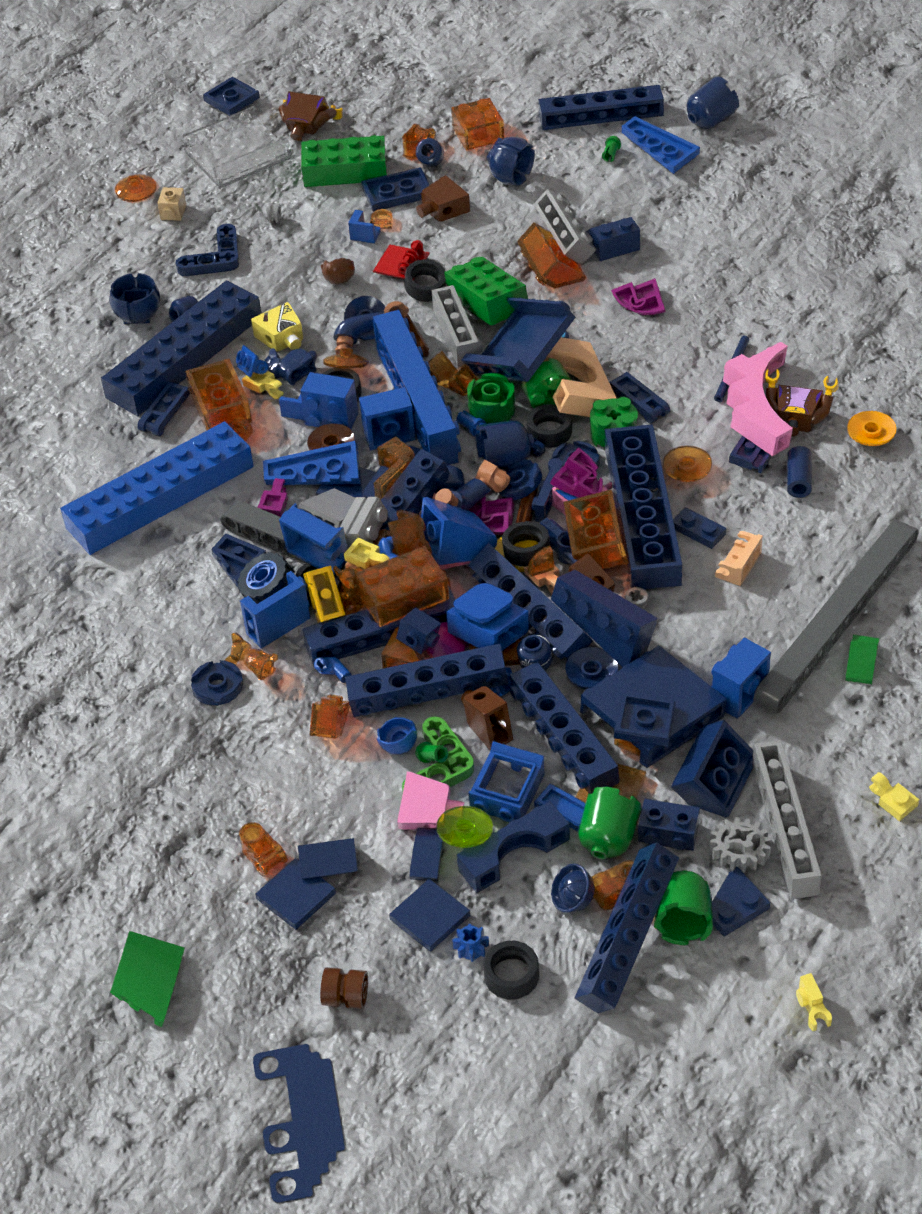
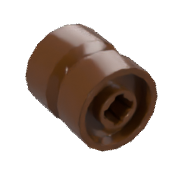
M325 967L320 988L321 1005L339 1007L341 1003H344L346 1008L364 1009L368 994V972L350 969L348 973H344L341 968Z

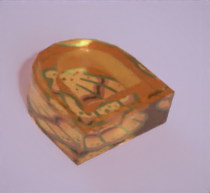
M386 209L376 210L371 215L370 223L381 229H392V213Z

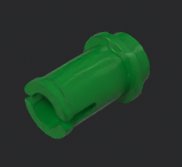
M610 136L605 141L606 147L602 153V159L606 162H609V159L610 162H613L617 151L621 148V141L617 136Z
M426 741L416 747L415 754L422 763H429L431 761L443 763L448 757V750L444 745H433Z

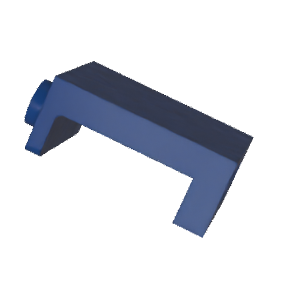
M292 571L286 573L288 585L260 603H255L249 596L240 600L246 635L261 649L310 619V602L306 593L308 589L307 584L302 577H297Z

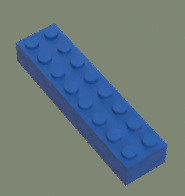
M399 310L373 316L376 351L393 388H406L413 409L415 435L421 448L443 460L446 465L459 463L458 452H461V446L457 435H460L458 423L452 420V412L449 405L445 406L442 390L438 391L436 378L434 375H430L428 361H423L422 349L420 346H416L414 332H409L410 328L407 318H403Z
M224 421L62 506L60 510L65 528L85 551L91 555L253 468L251 448Z

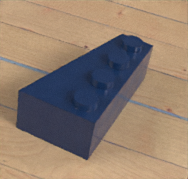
M577 570L557 577L551 600L619 665L623 667L625 664L635 661L648 650L658 620L657 617Z

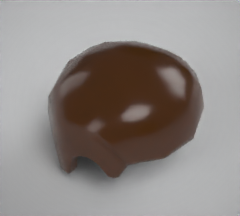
M339 258L330 263L325 260L321 265V270L326 281L331 284H342L348 282L353 277L355 266L354 261Z

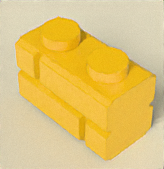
M331 565L304 573L313 609L316 610L314 613L317 623L345 615Z

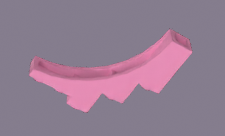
M782 342L768 347L751 358L741 354L730 359L724 366L723 382L730 386L728 389L727 405L734 409L732 412L731 428L771 456L789 447L793 430L771 408L763 389L767 369L768 376H770L785 363L788 346Z

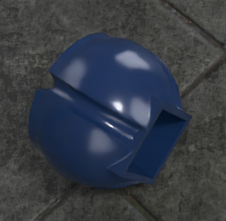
M520 137L498 138L486 157L493 176L506 185H522L526 181L525 175H530L533 168L535 150L532 148L534 146Z
M130 273L117 278L111 284L109 302L114 314L123 320L124 324L150 323L151 318L159 308L160 292L150 276L138 273L137 277H134Z

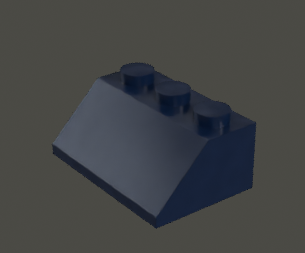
M725 720L703 726L671 788L688 805L700 807L702 810L725 818L729 817L753 769L754 750Z

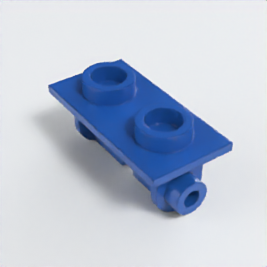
M242 346V350L236 356L237 367L249 377L252 376V373H266L268 364L263 360H259L258 355L247 346Z

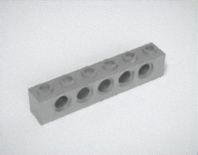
M782 741L754 744L753 767L790 898L818 896L821 872Z

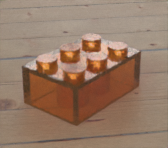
M230 358L185 371L191 397L206 431L224 421L231 428L252 423L249 401Z
M426 546L355 573L358 594L379 627L402 619L415 607L419 610H424L449 600L448 579Z

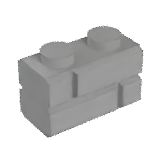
M378 497L355 498L340 526L344 528L348 548L357 538L372 544L377 539L378 532L388 517V511Z

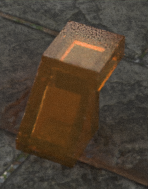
M443 351L438 352L428 361L430 375L435 376L437 384L462 396L467 395L469 383L473 379L475 381L478 380L467 364L456 369Z

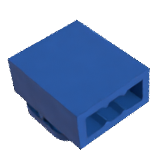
M478 584L454 601V607L447 611L448 633L478 648L500 644L503 651L529 632L528 610L513 604V597L510 593L491 584Z

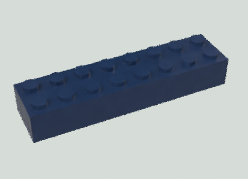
M226 280L102 376L101 382L105 398L132 414L140 416L149 408L168 382L180 384L252 326L251 319L262 314L259 296Z
M653 424L605 429V453L612 482L630 587L654 589L682 586L683 565Z

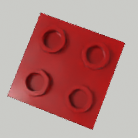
M420 240L413 241L411 248L390 244L374 268L373 273L405 279L408 266L417 260H427L430 252L424 251L423 243Z

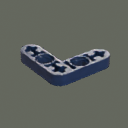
M222 224L217 228L218 252L179 257L175 262L177 273L181 276H194L237 269L239 267V253L235 226L233 224Z

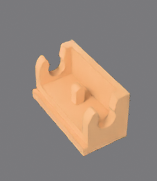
M740 531L737 536L746 539L748 542L736 539L733 548L725 560L720 561L718 564L720 568L715 572L716 578L739 586L744 582L762 553L763 539L762 535H754L746 531Z

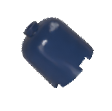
M714 77L688 98L686 108L688 118L692 123L700 128L710 129L735 113L736 109L739 108V99L736 91H731L725 85L728 83L727 80L722 77Z
M505 421L476 426V429L480 431V434L475 435L478 458L483 457L484 460L489 461L500 469L507 468V466L521 460H528L530 450L534 447V438L532 433L528 434L527 429L522 423L518 421Z

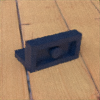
M354 838L298 846L301 877L304 880L358 871Z

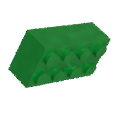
M372 135L370 137L302 141L301 168L304 187L355 184L387 175L385 137Z
M483 256L475 257L463 265H455L451 270L444 272L447 286H454L458 297L462 299L463 306L491 326L508 319L515 310L508 303V297L528 299L525 284Z

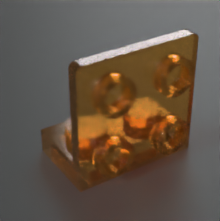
M404 510L396 511L398 520L389 522L388 525L396 555L403 558V565L400 571L406 572L431 563L430 555L432 551L430 544L424 536L425 523L423 519L415 513Z

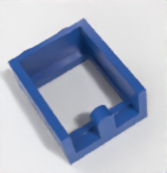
M296 503L282 514L279 523L286 549L289 553L317 569L331 565L333 575L347 563L344 559V553L347 551L348 545L343 527L335 528L303 509H298Z
M493 741L490 753L471 791L468 793L470 809L479 814L498 817L506 822H511L514 819L525 816L545 775L544 756ZM499 760L511 763L512 770L520 772L523 767L531 769L518 798L486 790Z

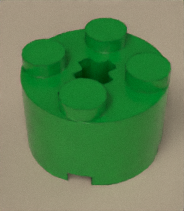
M548 358L550 361L542 362L528 382L522 381L521 388L533 408L546 404L556 405L553 395L561 380H571L560 361Z
M487 373L481 375V379L477 381L473 379L467 387L469 414L483 419L486 424L509 421L514 416V385L508 381L506 376L497 373Z
M620 397L618 399L597 400L593 403V408L590 412V438L595 446L598 444L604 447V451L605 429L638 426V411L631 404L629 398Z

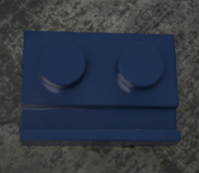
M742 435L729 456V463L749 470L755 468L758 469V473H762L772 456Z

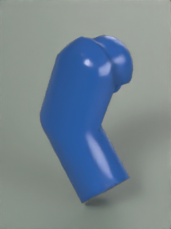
M391 536L382 538L378 544L380 554H385L390 558L387 562L389 566L395 569L401 568L403 558L392 551L396 548V544H393L396 540Z
M319 657L314 661V668L320 674L336 675L342 683H346V676L352 675L337 658Z

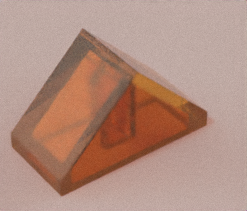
M399 627L395 629L381 653L383 669L419 661L412 648L396 639Z

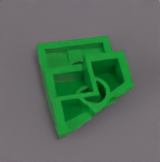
M129 931L110 993L119 1000L128 1003L135 1011L139 1012L142 1009L155 1018L154 1024L162 1027L185 947Z

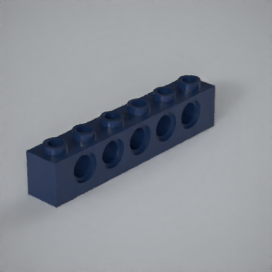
M660 85L541 98L538 99L539 119L542 130L625 121L632 119L634 116L640 119L664 116V97Z
M489 543L468 564L475 571L472 576L480 584H491L510 593L513 597V604L528 610L529 630L534 627L537 630L534 635L545 637L553 645L551 651L560 660L564 657L568 659L572 653L588 647L593 642L575 622Z
M448 585L302 628L304 643L313 667L314 661L319 657L342 659L400 642L396 639L400 621L415 607L440 623L447 622V611L454 607L455 597Z
M500 644L345 677L348 700L353 717L393 710L436 699H444L463 694L468 690L475 691L483 686L495 688L509 684Z
M538 661L510 674L511 686L509 691L515 701H520L525 715L528 718L532 717L535 721L534 723L539 734L547 737L551 750L554 753H559L567 771L571 770L574 773L578 786L581 789L585 788L588 793L592 794L596 787H613L619 784L618 765Z
M657 842L639 849L574 999L596 1013L616 1008L660 905L662 896L680 858Z

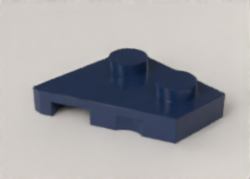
M226 533L211 549L213 557L236 587H238V578L245 565L252 561L254 557H258L263 553L266 554V550Z
M738 867L734 871L729 872L712 901L713 925L724 937L770 909V901Z

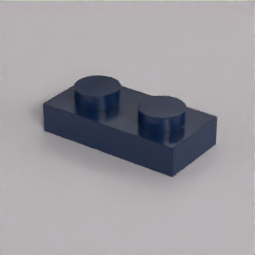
M687 507L673 519L675 531L710 549H713L726 535V527Z

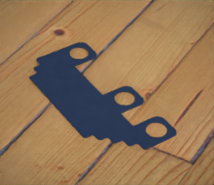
M308 1044L257 1053L253 1057L254 1072L257 1079L265 1080L286 1076L292 1121L270 1125L263 1130L265 1151L268 1154H277L297 1150L299 1163L298 1169L271 1175L269 1179L271 1197L277 1203L311 1197L313 1195V1185L320 1184V1175L329 1171L328 1163L336 1161V1152L345 1149L331 1059H320L319 1052L311 1053ZM267 1056L275 1057L278 1060V1068L272 1073H264L259 1068L260 1061ZM278 1129L285 1130L289 1134L288 1143L283 1147L272 1146L269 1137L273 1131ZM283 1177H291L296 1182V1188L290 1195H281L276 1190L278 1180Z

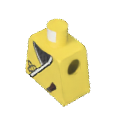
M288 302L251 319L254 337L269 348H274L277 352L288 347L291 350L300 348L301 341L303 340L302 325Z

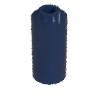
M796 446L791 448L787 454V492L793 497L803 498L812 491V452L807 447Z

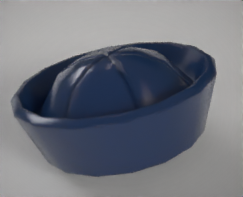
M577 863L568 864L563 867L552 883L551 897L556 909L561 912H575L586 908L594 896V879L583 866Z

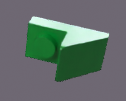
M853 634L845 681L872 685L879 638Z

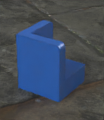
M355 210L348 222L350 240L375 244L381 228L374 226L372 223H365L363 211Z
M301 394L298 399L280 397L279 405L282 417L305 420Z

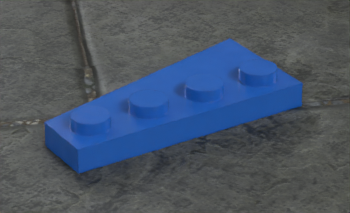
M634 116L622 125V133L673 174L700 154L699 146Z
M356 441L263 461L266 485H273L275 478L285 479L284 485L361 484Z

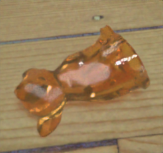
M334 566L333 570L342 583L339 595L345 612L343 616L359 612L361 608L366 606L364 599H360L361 590L358 586L363 575L362 567L355 569L349 567L341 571L337 566Z
M238 633L231 634L233 643L231 654L225 661L233 664L243 661L246 667L259 680H264L275 672L276 668L273 666L274 662L278 660L277 654H268L261 649L252 648L251 644L243 640Z

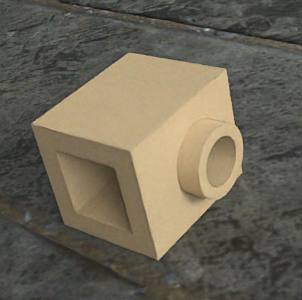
M162 188L157 202L161 220H182L186 208L183 188Z

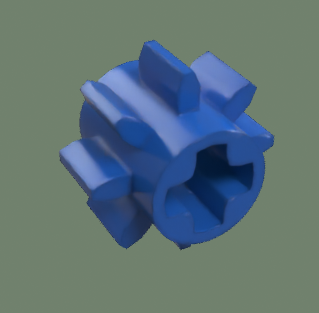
M471 924L462 929H457V938L452 939L453 949H458V958L464 957L471 962L480 956L485 957L484 947L489 946V937L484 936L483 927L477 928Z

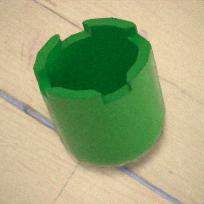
M594 788L592 794L588 793L578 830L581 845L598 859L618 857L627 851L642 811L641 803L634 796H631L629 800L619 795L620 790L617 788Z
M685 870L673 872L654 916V928L661 933L663 940L685 946L689 944V940L700 938V941H704L711 934L713 928L712 894L708 882L701 875Z

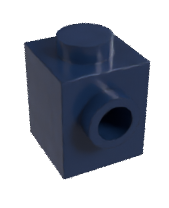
M415 607L401 619L396 639L422 654L429 647L433 648L439 641L440 635L438 632L441 623Z

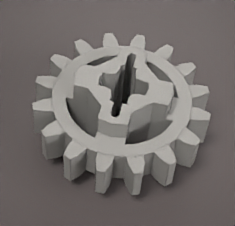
M735 817V822L733 823L725 819L724 826L716 824L715 831H711L709 851L713 852V860L720 859L721 867L729 864L730 871L740 867L741 871L745 872L748 866L756 870L757 863L764 865L766 858L770 857L772 840L768 837V830H760V823L751 825L748 818L745 822H740V819Z

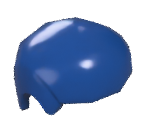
M395 717L386 721L381 728L377 729L378 738L376 740L381 748L389 754L400 755L409 752L414 747L417 740V728L412 720Z

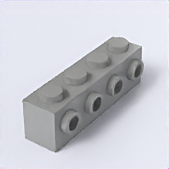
M547 189L533 205L564 255L583 265L596 251L592 243L593 238L584 231L585 226L576 218L577 213L568 205L569 200L563 194L559 193L557 195Z
M454 286L432 290V301L435 316L457 367L466 366L461 359L466 353L479 355L482 352L481 341L476 337L474 325L470 324L468 312L464 310L462 299L458 297Z

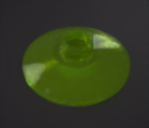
M471 806L451 808L445 811L437 821L439 837L445 843L454 847L470 848L486 842L493 831V822L490 816L483 810Z

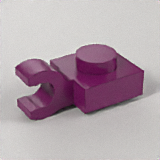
M274 479L271 491H263L257 508L279 517L282 516L288 502L287 489L283 487L285 479Z

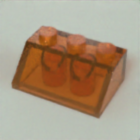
M533 222L517 241L522 249L520 252L529 261L528 266L537 275L535 278L541 285L545 286L547 284L556 289L582 282L587 278L579 264L564 255L551 232L537 223Z
M612 489L563 502L573 559L579 560L586 554H589L602 569L628 563L619 510Z

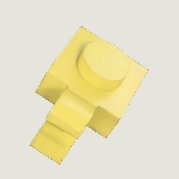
M269 371L264 374L252 373L251 377L246 375L242 378L244 387L260 394L266 390L274 399H279L284 394L283 391L278 389L282 383L276 380L274 374Z
M357 538L344 553L345 561L365 570L371 565L378 573L386 575L391 569V566L386 565L390 558L385 554H380L379 546L361 538Z
M880 772L871 778V781L874 783L869 786V789L874 794L880 796L878 805L899 822L918 806L920 799L901 784L897 783L892 787L886 776Z
M812 973L800 976L799 989L796 990V996L800 1006H805L809 1013V1028L812 1031L817 1030L816 1019L818 1018L823 1019L827 1027L831 1026L832 1015L823 1004V996Z

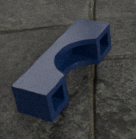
M551 801L542 806H537L527 815L512 820L507 826L497 832L489 833L483 840L463 848L457 854L458 871L473 890L479 893L500 880L499 866L502 859L509 852L518 848L532 847L548 853L569 841V822Z

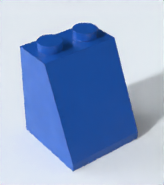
M423 497L418 542L438 565L472 561L488 543L496 548V535L475 513L429 497Z

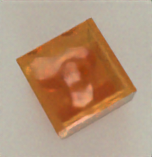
M490 98L451 107L452 128L465 150L494 144L498 138H504V121Z

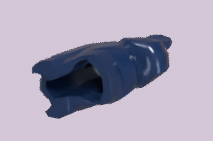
M271 348L269 356L265 359V362L268 364V371L274 374L275 379L282 377L291 386L295 385L304 376H308L310 372L315 373L317 371L315 366L317 353L315 351L295 349L283 358H280L277 351Z

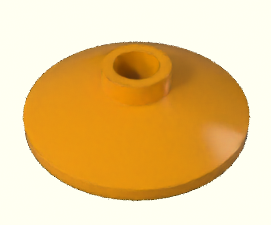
M863 411L850 418L847 430L850 437L860 444L880 446L894 438L896 424L891 417L884 413Z

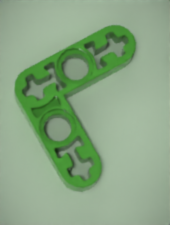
M440 717L426 719L422 726L424 739L433 745L452 744L455 746V749L448 752V757L443 763L437 762L415 774L430 779L435 774H443L446 777L439 782L445 783L450 787L472 776L474 773V760L448 724ZM435 730H436V731L439 730V733H440V737H439V738H438V734L435 732ZM405 780L402 783V792L404 790Z

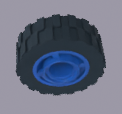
M263 553L258 557H254L252 561L245 565L238 578V589L244 598L249 596L258 604L288 585L286 573L289 571L294 573L295 571L279 553Z

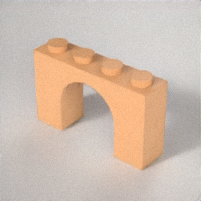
M561 337L543 362L550 361L548 358L560 361L566 372L574 375L581 382L562 379L553 395L554 402L559 413L590 417L595 401L616 398L591 343Z

